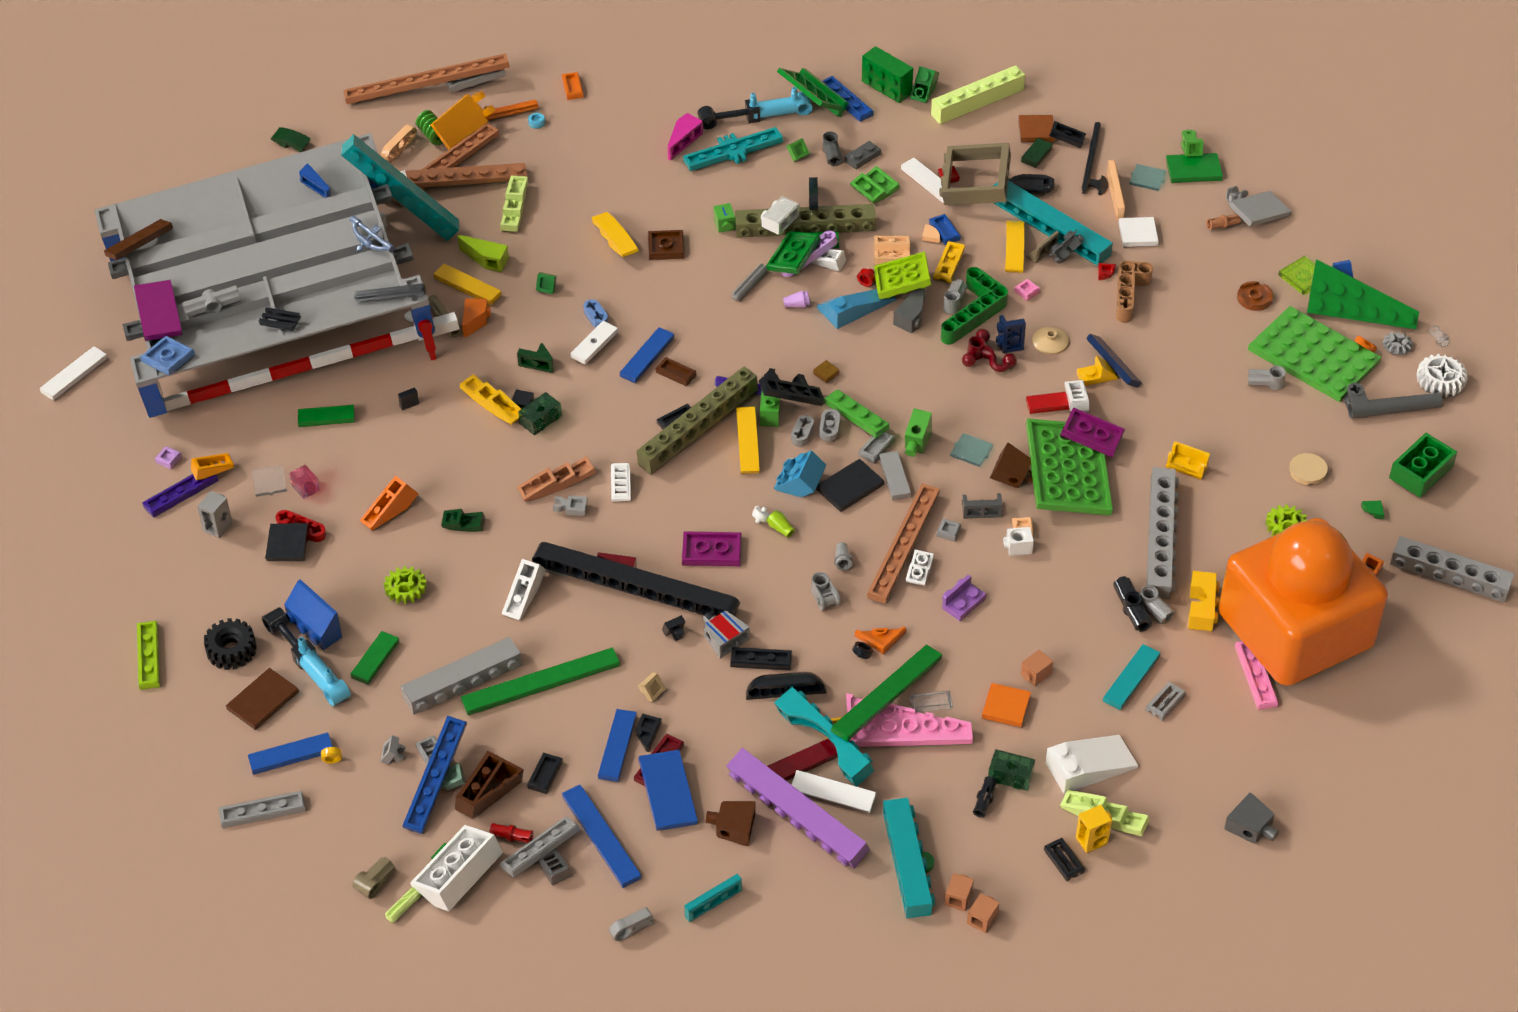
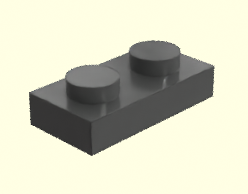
M868 141L845 155L844 161L854 169H858L879 156L881 149L871 141Z

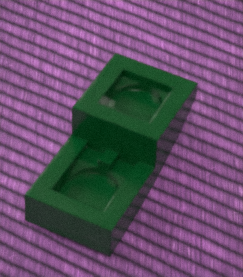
M279 127L271 137V140L284 148L289 145L295 150L303 152L311 138L297 131Z
M462 509L445 510L441 526L442 528L455 531H482L485 515L483 512L464 514Z

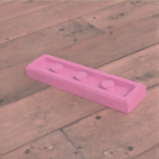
M1243 641L1236 642L1235 648L1257 709L1278 707V700L1267 670Z

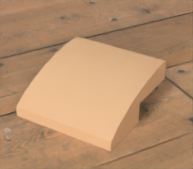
M874 236L875 265L910 256L909 236Z

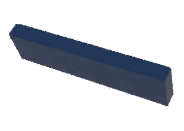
M1091 333L1088 335L1087 341L1127 385L1137 388L1142 384L1101 337Z

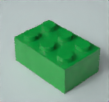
M874 46L862 55L861 81L900 103L912 93L913 67Z
M1426 432L1393 462L1389 478L1421 498L1453 468L1457 451Z

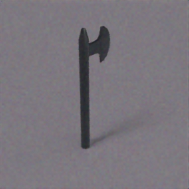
M1095 122L1082 183L1083 194L1087 192L1089 186L1096 188L1098 195L1105 193L1108 188V181L1105 176L1101 175L1099 180L1090 179L1101 128L1100 122Z

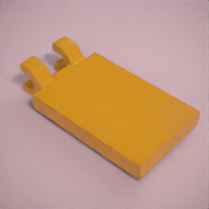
M483 91L476 92L471 97L469 94L465 95L430 124L448 150L488 121L485 117L495 111L492 105L485 106L482 109L477 103L486 97Z

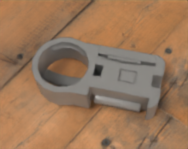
M645 907L614 922L609 928V932L615 941H622L632 936L634 932L648 925L651 926L653 924V915Z

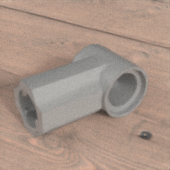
M957 279L952 281L949 290L944 294L943 310L948 314H955L959 311L960 303L967 290V284L963 280Z
M1273 366L1269 370L1249 369L1248 385H1266L1273 390H1280L1284 387L1286 371L1281 366Z
M1146 585L1141 589L1142 604L1146 611H1149L1161 624L1169 622L1174 616L1175 611L1158 596V590L1151 585Z

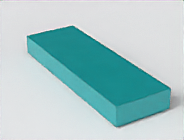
M737 873L684 905L685 918L691 922L741 892L742 878Z

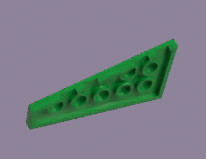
M1316 259L1307 313L1416 329L1419 311Z

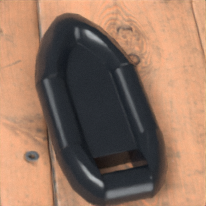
M1020 174L1009 178L1010 182L1026 190L1028 193H1048L1055 188V180L1047 175Z

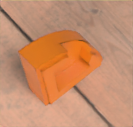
M1357 336L1354 340L1374 353L1377 350V346L1361 336Z

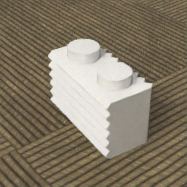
M784 196L778 201L775 200L771 208L763 211L761 215L762 227L780 235L799 217V204Z

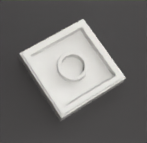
M1154 217L1119 218L1118 224L1123 247L1158 246Z

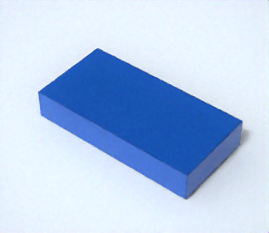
M945 214L929 219V224L938 230L944 245H947L948 241H960V234Z

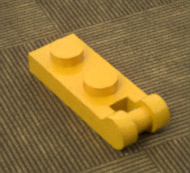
M947 242L935 270L934 280L942 279L947 283H952L953 276L964 253L965 245Z

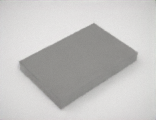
M1271 191L1233 200L1229 204V207L1249 226L1285 218L1291 214V210Z

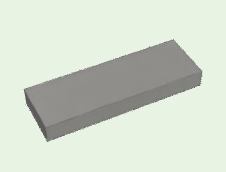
M898 451L879 454V460L892 500L911 497V491Z

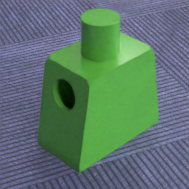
M913 409L905 432V453L908 456L914 457L917 452H924L932 434L931 412Z

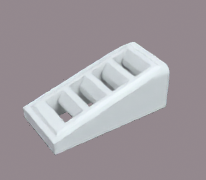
M830 249L811 263L834 271H840L846 262V257L843 250Z
M1083 380L1065 382L1070 411L1074 407L1088 412L1089 398Z
M629 463L611 464L612 502L631 501Z

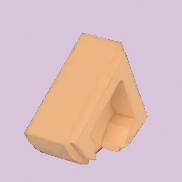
M925 224L922 241L940 243L938 230L933 226Z
M1031 517L1012 518L1014 528L1030 527L1033 536Z

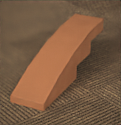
M585 456L572 465L566 462L553 471L547 468L517 486V489L524 501L527 502L561 491L597 472L588 457Z

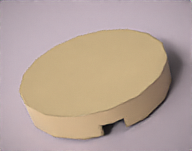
M1302 453L1293 457L1289 465L1291 477L1296 482L1303 485L1313 483L1317 485L1326 478L1328 466L1320 456Z

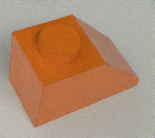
M465 298L462 319L463 337H468L487 324V318L491 317V306H488L487 299Z

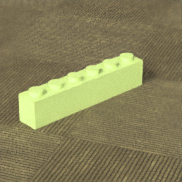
M1015 65L932 99L931 115L939 124H942L1023 91L1025 74Z

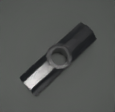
M1126 576L1119 577L1114 581L1113 587L1123 604V613L1129 616L1135 630L1139 632L1146 631L1152 626V621L1142 604V595L1136 592L1130 578Z

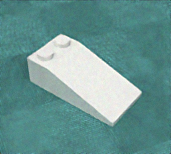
M1120 735L1068 741L1047 748L1045 762L1063 794H1066L1067 790L1075 791L1138 768L1137 762Z

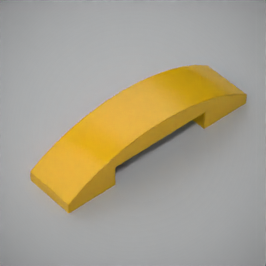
M1006 220L1005 272L1023 273L1024 221Z

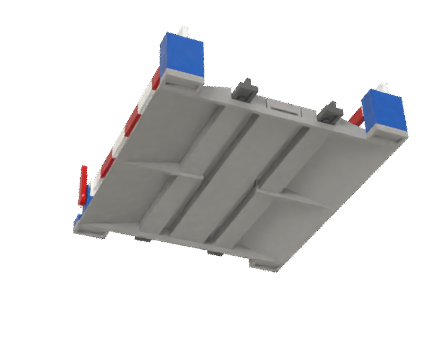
M371 133L358 136V138L377 152ZM347 140L94 210L99 232L106 249L159 219L172 223V230L119 260L109 258L110 262H108L112 279L129 275L135 301L134 285L171 280L182 335L170 338L194 349L195 352L192 358L171 375L410 307L414 322L412 327L165 398L163 397L158 379L169 375L141 362L140 356L143 354L130 357L135 382L149 418L165 414L173 409L419 339V341L424 340L430 359L436 360V347L433 337L459 330L455 312L432 318L426 293L423 295L365 302L355 301L354 294L356 291L421 284L422 280L420 275L401 279L397 265L414 260L409 243L395 247L393 252L388 250L376 251L367 248L365 245L363 250L357 251V246L362 243L357 240L353 232L352 222H350L351 216H356L370 230H372L375 224L378 227H382L377 235L389 242L377 205L393 200L388 184L378 186L341 156L342 145ZM307 163L330 187L331 197L325 198L300 182L299 171ZM405 170L400 171L407 177ZM357 227L360 234L364 235L366 238L369 236V234L366 231H364L360 227ZM371 237L369 239L374 245L383 247L375 238ZM237 286L241 297L240 301L222 306V309L214 314L206 311L187 317L182 302L201 297L203 292L208 289L219 291ZM265 308L300 313L301 318L294 331L261 326L259 319L262 318L261 315L263 313H266ZM141 320L122 324L127 341L144 337ZM161 339L145 341L147 350L152 348Z

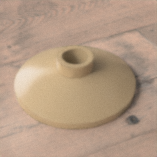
M1043 327L1034 333L1032 342L1034 347L1042 353L1058 354L1068 347L1069 338L1059 328Z

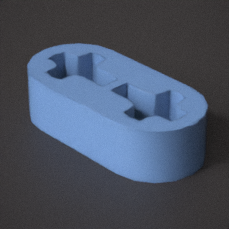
M590 299L584 302V314L594 327H597L602 321L608 323V315L597 300Z

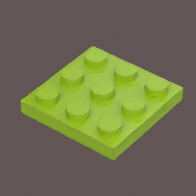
M925 251L874 266L879 299H888L894 295L906 294L912 290L923 289L932 285Z

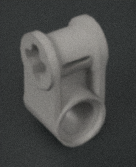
M816 572L812 576L811 592L819 609L822 611L825 610V607L834 604L840 605L839 593L834 588L829 576L824 572Z

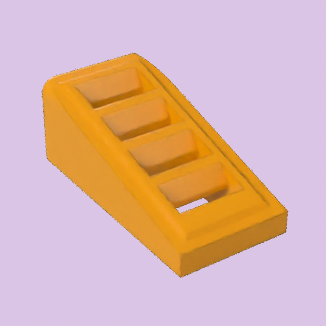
M229 453L197 457L191 460V471L196 480H201L234 468V463Z

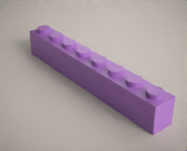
M741 748L726 765L730 772L729 776L735 782L741 781L744 783V788L752 795L757 793L760 796L761 802L766 806L771 804L775 807L774 811L780 817L784 818L786 816L791 820L790 824L797 830L802 828L806 831L805 835L811 841L815 842L817 840L822 844L821 848L828 854L833 852L837 855L836 859L845 867L849 865L854 869L869 852L870 848L864 840L744 748Z

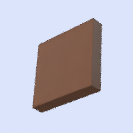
M1019 115L1021 142H1035L1037 138L1047 142H1055V138L1049 136L1053 126V115Z

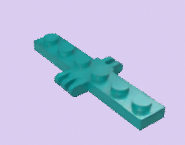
M777 127L738 139L734 133H731L730 138L728 135L723 136L724 140L722 137H718L719 145L684 155L683 161L689 171L728 159L730 161L734 160L736 164H739L740 159L742 162L746 161L747 153L782 143L783 136Z

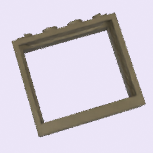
M1009 143L947 147V153H944L945 165L942 166L944 175L941 176L942 188L939 189V195L943 197L944 205L1006 202L1011 163ZM1000 159L998 186L950 188L953 161Z

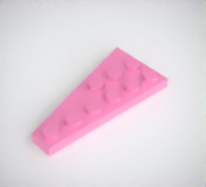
M846 693L847 713L863 699L855 698L853 694ZM890 704L854 735L849 742L853 740L858 747L972 744L973 736L971 722L950 717L940 718L934 716L933 713L926 712V714L915 712V709Z

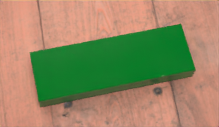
M354 404L298 409L299 427L355 422Z
M381 631L350 673L351 678L369 685L398 645L399 638Z

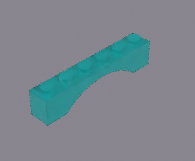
M791 687L774 702L778 712L791 725L813 728L829 738L836 747L838 766L842 774L857 787L874 772L871 765L873 763L872 759L866 753L862 754L859 751L860 748L853 740L846 742L832 733L831 726L834 725L832 720L827 715L823 717L820 714V709L814 703L810 704L802 691L797 692Z

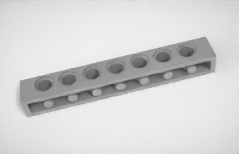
M1152 467L1146 585L1154 586L1158 590V596L1161 599H1170L1171 592L1175 591V580H1172V576L1175 577L1176 565H1172V562L1176 561V550H1173V547H1176L1177 535H1173V532L1177 531V520H1174V517H1177L1178 506H1174V503L1178 502V491H1175V488L1178 489L1179 477H1175L1176 469Z

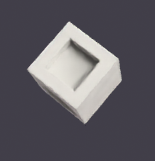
M1031 528L1007 529V535L1003 537L1004 548H1008L1009 556L1032 554L1034 541Z

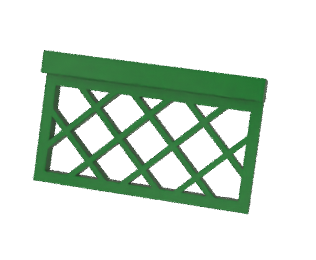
M783 68L777 70L781 76L816 104L829 109L836 116H842L849 102L806 68H802L800 72Z

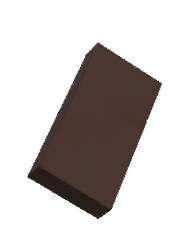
M667 357L656 367V373L686 387L696 376V370Z

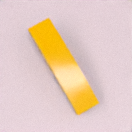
M608 212L591 217L593 224L600 229L601 235L608 240L609 247L620 256L625 257L639 252L628 233Z
M474 374L460 383L459 388L474 401L511 425L525 415V412L500 389L496 391L487 381L483 383Z
M737 407L740 474L759 473L755 407Z

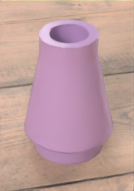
M802 290L783 297L785 308H806V306L810 305L808 291L803 292Z

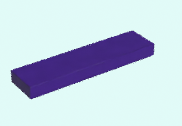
M192 474L142 502L143 507L154 518L218 482V477L213 475L196 480Z

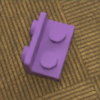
M970 575L958 580L956 585L951 590H947L942 597V609L959 621L986 599V593L971 584L972 577Z

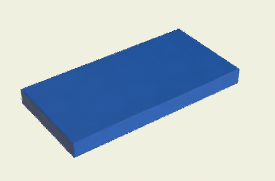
M674 750L639 756L638 760L656 831L697 825L698 820L680 751Z

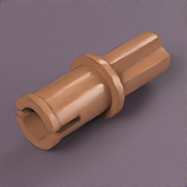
M1238 214L1221 215L1217 218L1207 219L1206 226L1209 230L1220 227L1224 229L1227 226L1240 223L1241 218Z

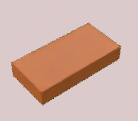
M578 72L562 74L567 100L584 98Z

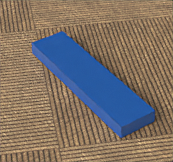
M830 76L822 81L849 102L846 110L858 121L861 122L873 116L874 111L836 78Z
M658 327L620 371V377L636 383L674 339V333Z
M616 709L598 772V779L619 782L637 712Z
M327 732L248 754V759L254 775L321 756V751L327 747H332Z

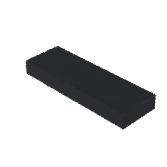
M732 647L730 667L791 670L792 650Z

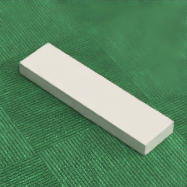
M915 158L901 165L902 171L944 203L943 197L939 195V189L942 186L941 179Z
M93 346L40 387V392L54 401L108 359L107 354Z
M796 770L792 786L806 796L866 813H871L876 797V792Z

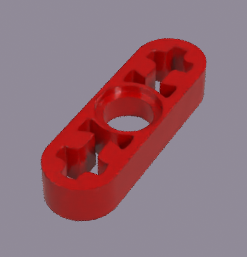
M281 510L275 515L276 524L308 523L310 526L308 540L321 542L326 538L325 526L319 522L289 510Z

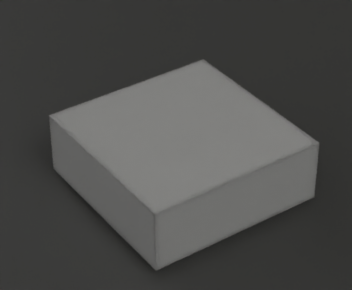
M943 518L936 536L955 542L961 529V523Z

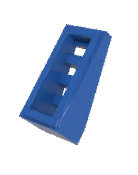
M307 163L299 171L300 182L325 198L331 197L330 187Z

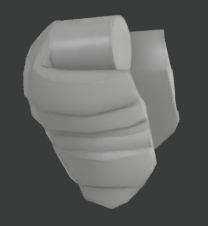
M1236 185L1230 187L1226 192V200L1230 204V201L1247 197L1248 191L1244 189L1239 192Z

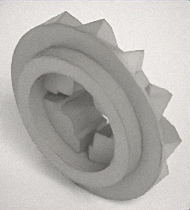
M1398 331L1396 333L1390 332L1389 335H1385L1383 340L1384 348L1396 355L1410 352L1413 345L1411 337H1406V333L1400 334Z

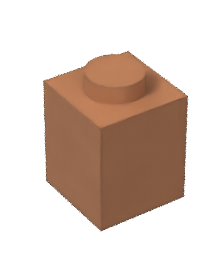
M1037 650L1022 662L1021 675L1026 681L1036 686L1052 674L1053 661L1041 650Z
M953 873L945 894V905L965 911L973 892L974 879L969 878L967 875Z
M980 893L968 911L967 924L986 933L998 915L999 902L990 896Z

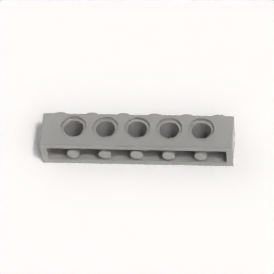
M1402 536L1398 539L1390 565L1502 602H1505L1515 574Z

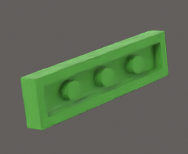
M838 389L824 398L827 406L837 410L842 416L875 438L890 429L888 422Z

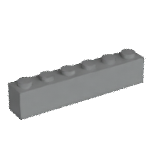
M505 638L401 685L403 699L413 715L423 712L427 708L443 703L453 696L480 686L488 680L495 679L510 670H515L522 665L521 654L511 638Z

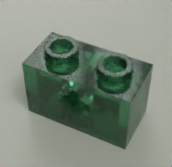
M545 392L518 411L519 424L535 436L562 416L561 403Z
M995 749L988 776L995 778L997 784L1028 791L1034 774L1036 759Z

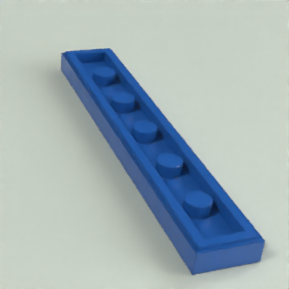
M447 715L404 820L403 828L423 834L466 729V721Z
M577 785L563 792V799L622 888L640 880L641 874L583 787Z

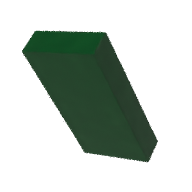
M1037 138L1021 157V162L1036 168L1051 151L1053 144Z

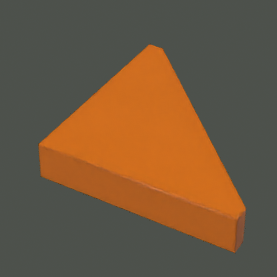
M902 626L900 629L875 628L872 631H860L857 629L854 636L881 654H884L906 633V627Z

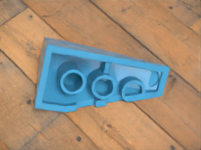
M877 289L831 298L818 304L817 309L839 329L896 301V297L879 299Z

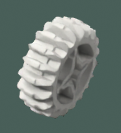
M1437 354L1436 356L1430 355L1429 358L1425 357L1419 364L1416 373L1420 388H1424L1425 392L1441 393L1445 398L1449 395L1454 397L1455 394H1459L1465 388L1468 379L1467 369H1465L1464 364L1460 363L1459 359L1454 360L1453 356L1446 357V354L1444 356Z

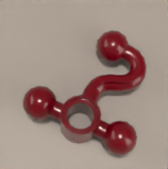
M986 329L978 330L976 336L969 339L967 353L962 357L964 366L972 367L975 365L976 360L981 358L989 359L990 367L997 372L1007 371L1016 365L1017 358L1013 354H1006L1003 357V365L997 364L996 354L991 347L985 344L990 339V334Z

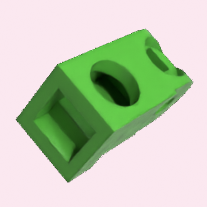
M1183 130L1181 147L1185 156H1203V139H1197L1196 131Z

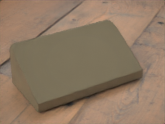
M1054 232L1028 254L1027 258L1035 263L1041 260L1058 242L1059 232Z

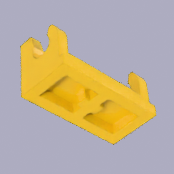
M1174 441L1172 451L1168 454L1166 468L1176 469L1175 471L1201 480L1208 468L1210 453Z

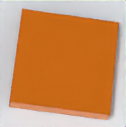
M991 683L982 718L1022 727L1031 692Z

